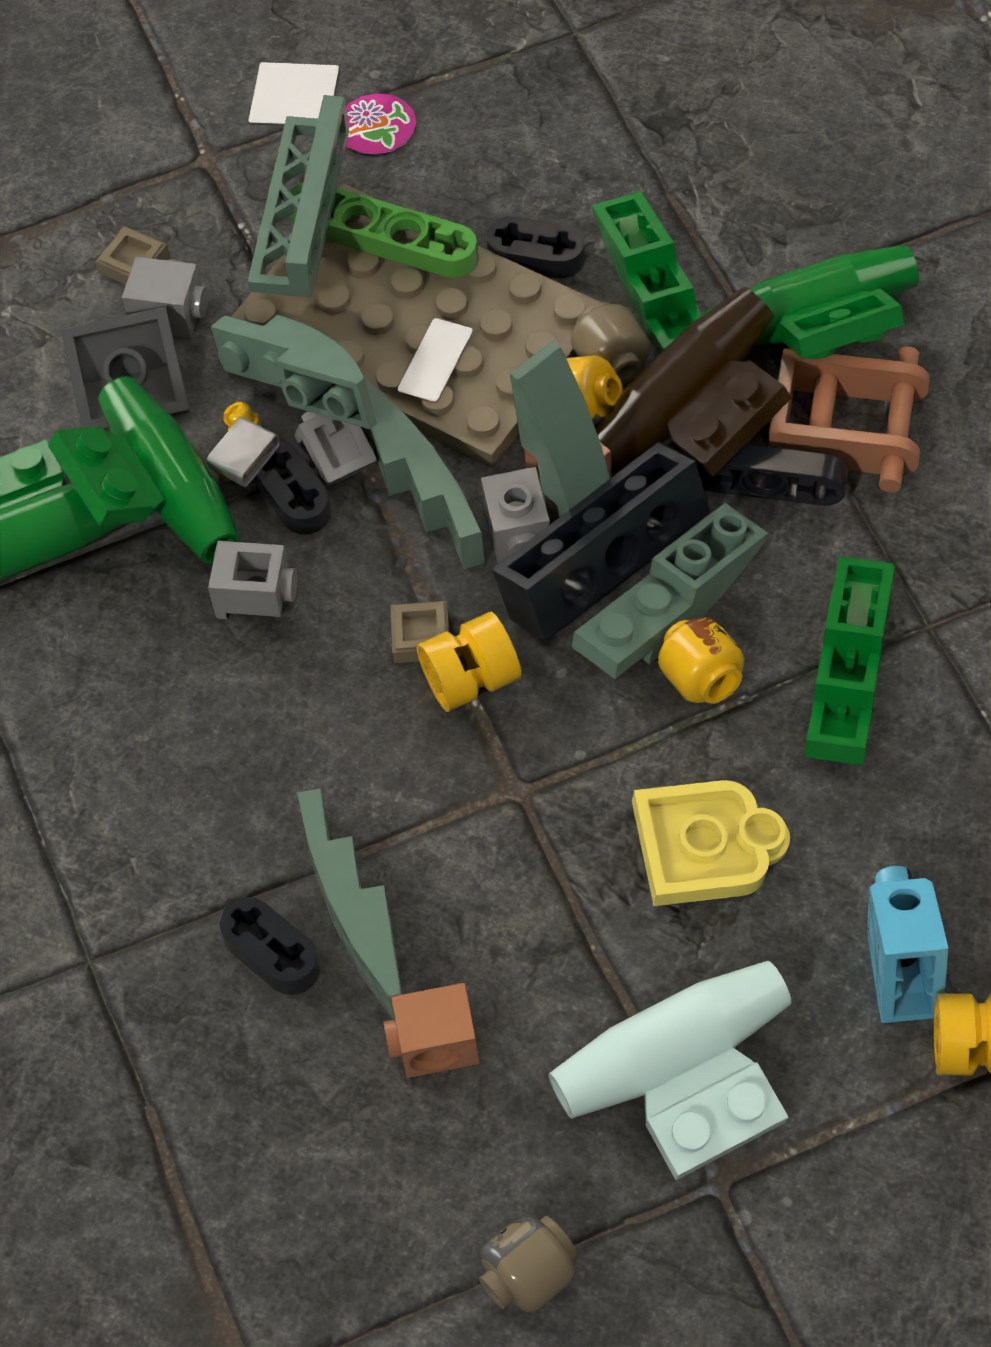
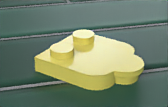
M721 780L634 790L632 805L654 906L749 895L762 886L768 866L779 862L787 853L790 844V833L784 820L770 809L757 808L753 794L740 783Z

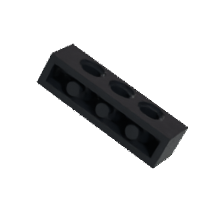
M660 443L655 444L492 568L510 620L546 641L708 515L710 509L696 462Z

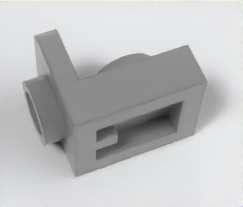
M309 411L301 416L303 423L299 424L294 437L298 445L304 444L326 487L363 471L377 462V458L360 426Z

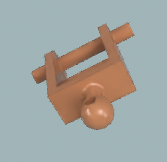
M902 347L898 350L897 361L838 354H832L821 359H802L792 349H783L778 381L785 386L792 399L794 391L814 393L809 425L789 423L792 399L771 419L769 447L835 456L847 465L849 471L880 474L879 487L881 490L890 493L899 491L903 475L914 472L919 465L920 448L914 441L908 438L913 402L925 398L929 391L930 376L923 367L918 365L919 351L913 347ZM836 395L891 401L886 434L831 428Z

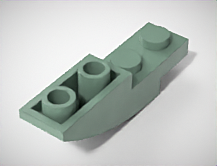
M276 315L264 326L229 316H223L211 326L218 349V358L223 365L224 371L281 387L288 406L366 429H371L377 424L365 379L357 363L344 348L320 331L280 315Z
M724 503L652 558L649 575L574 632L572 648L614 679L640 659H643L650 665L659 657V651L664 643L666 632L679 621L701 618L751 562L766 542L768 532Z

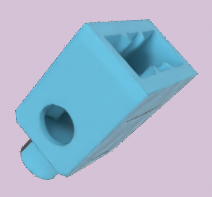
M889 866L876 874L875 883L869 887L867 934L881 1023L934 1019L936 993H945L948 944L933 883L926 878L912 879L911 872L906 867ZM916 958L912 965L901 967L900 959Z

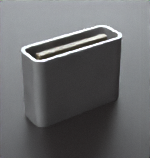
M240 417L208 455V468L247 487L280 445L279 436Z

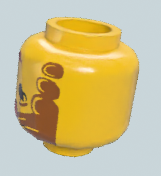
M704 617L679 621L666 632L664 643L659 651L658 664L663 674L684 699L693 703L707 702L713 704L725 700L739 687L742 681L745 657L740 647L717 621Z

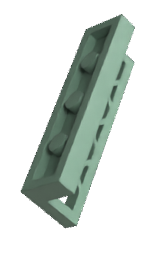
M323 95L318 118L286 116L248 277L249 292L313 297L349 134L345 99L342 96ZM297 135L314 136L311 151L305 155L294 146ZM305 172L302 191L293 196L285 187V183ZM295 213L296 217L292 234L284 238L275 229V226L278 222ZM283 255L286 256L285 264L288 277L264 275L268 264Z

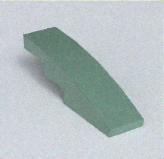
M551 341L511 372L510 379L521 446L537 458L542 493L558 506L559 517H561L610 479L599 437L582 392L561 346Z
M365 379L377 424L371 429H364L377 458V464L389 496L410 490L425 531L429 532L447 526L463 569L484 564L482 532L460 486L435 448L400 408Z
M321 789L297 792L314 871L333 924L361 977L392 1020H394L395 1015L391 997L402 995L384 885L361 888L352 836L330 840L328 820Z

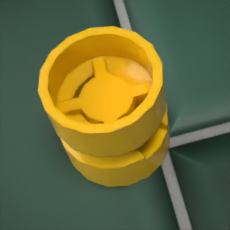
M492 611L461 624L459 635L457 636L445 631L416 644L418 658L433 694L446 712L477 699L478 690L481 687L493 692L521 679L522 676L520 663L513 644L504 626ZM463 654L470 668V670L466 672L464 671L463 666L458 658V656H461Z
M936 993L934 1002V1056L937 1075L973 1076L979 1066H985L991 1074V993L984 1003H978L971 993Z

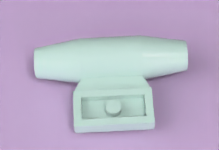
M770 961L698 982L607 1029L549 1073L552 1088L561 1106L571 1119L645 1096V1126L675 1180H678L786 1123L788 1115L759 1064L740 1053L735 1047L791 1005L789 990L781 974Z

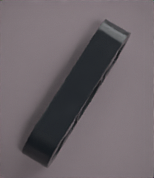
M745 444L713 477L696 464L704 491L820 506L834 505L843 500L849 472L847 465L841 459L832 455ZM758 471H767L774 473L775 475L764 474Z

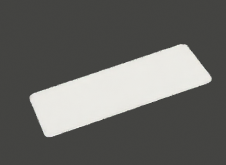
M438 318L433 319L398 387V391L436 402L472 333V329Z

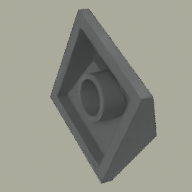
M166 306L60 329L82 428L102 426L104 430L109 429L99 405L98 397L108 383L120 377L134 378L171 416L189 412Z

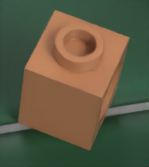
M465 983L391 997L395 1019L383 1022L390 1058L402 1056L407 1078L480 1064Z

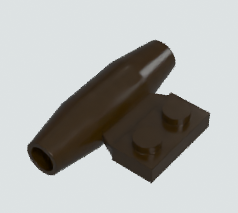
M742 287L691 323L625 388L615 405L596 429L600 442L611 451V468L620 472L655 444L661 443L671 436V440L683 454L694 460L698 466L713 477L792 399L783 384L752 361L743 362L774 319L772 311L753 291L747 287Z

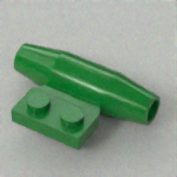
M899 245L841 254L763 280L749 287L751 291L763 300L774 315V319L754 347L784 342L802 359H821L835 353L838 347L856 341H875L884 337L888 330L905 325L901 304L893 298L919 284V271L913 253L908 246Z
M117 378L108 383L99 394L98 402L111 433L105 432L102 426L55 431L48 447L99 526L144 522L156 511L166 525L205 564H213L217 541L241 542L216 480L176 420L134 378Z
M47 439L0 457V581L83 549L123 525H98L73 484L66 483L58 461L48 447Z

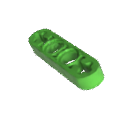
M303 183L294 186L290 193L293 196L299 194L302 191ZM336 188L330 216L333 219L329 220L326 241L450 278L463 277L471 273L477 266L479 260L476 235L470 228ZM295 213L289 216L292 226H294ZM357 215H364L372 219L368 226L361 229H351L345 225L349 218ZM406 229L414 230L420 234L415 241L406 244L398 243L392 239L397 232Z

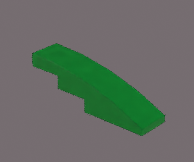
M639 191L592 205V212L628 297L658 354H660L681 332L703 315L696 306L694 287L676 260L673 240L642 192Z
M841 556L838 558L825 624L823 648L815 684L814 702L804 757L864 765L894 578L895 564Z

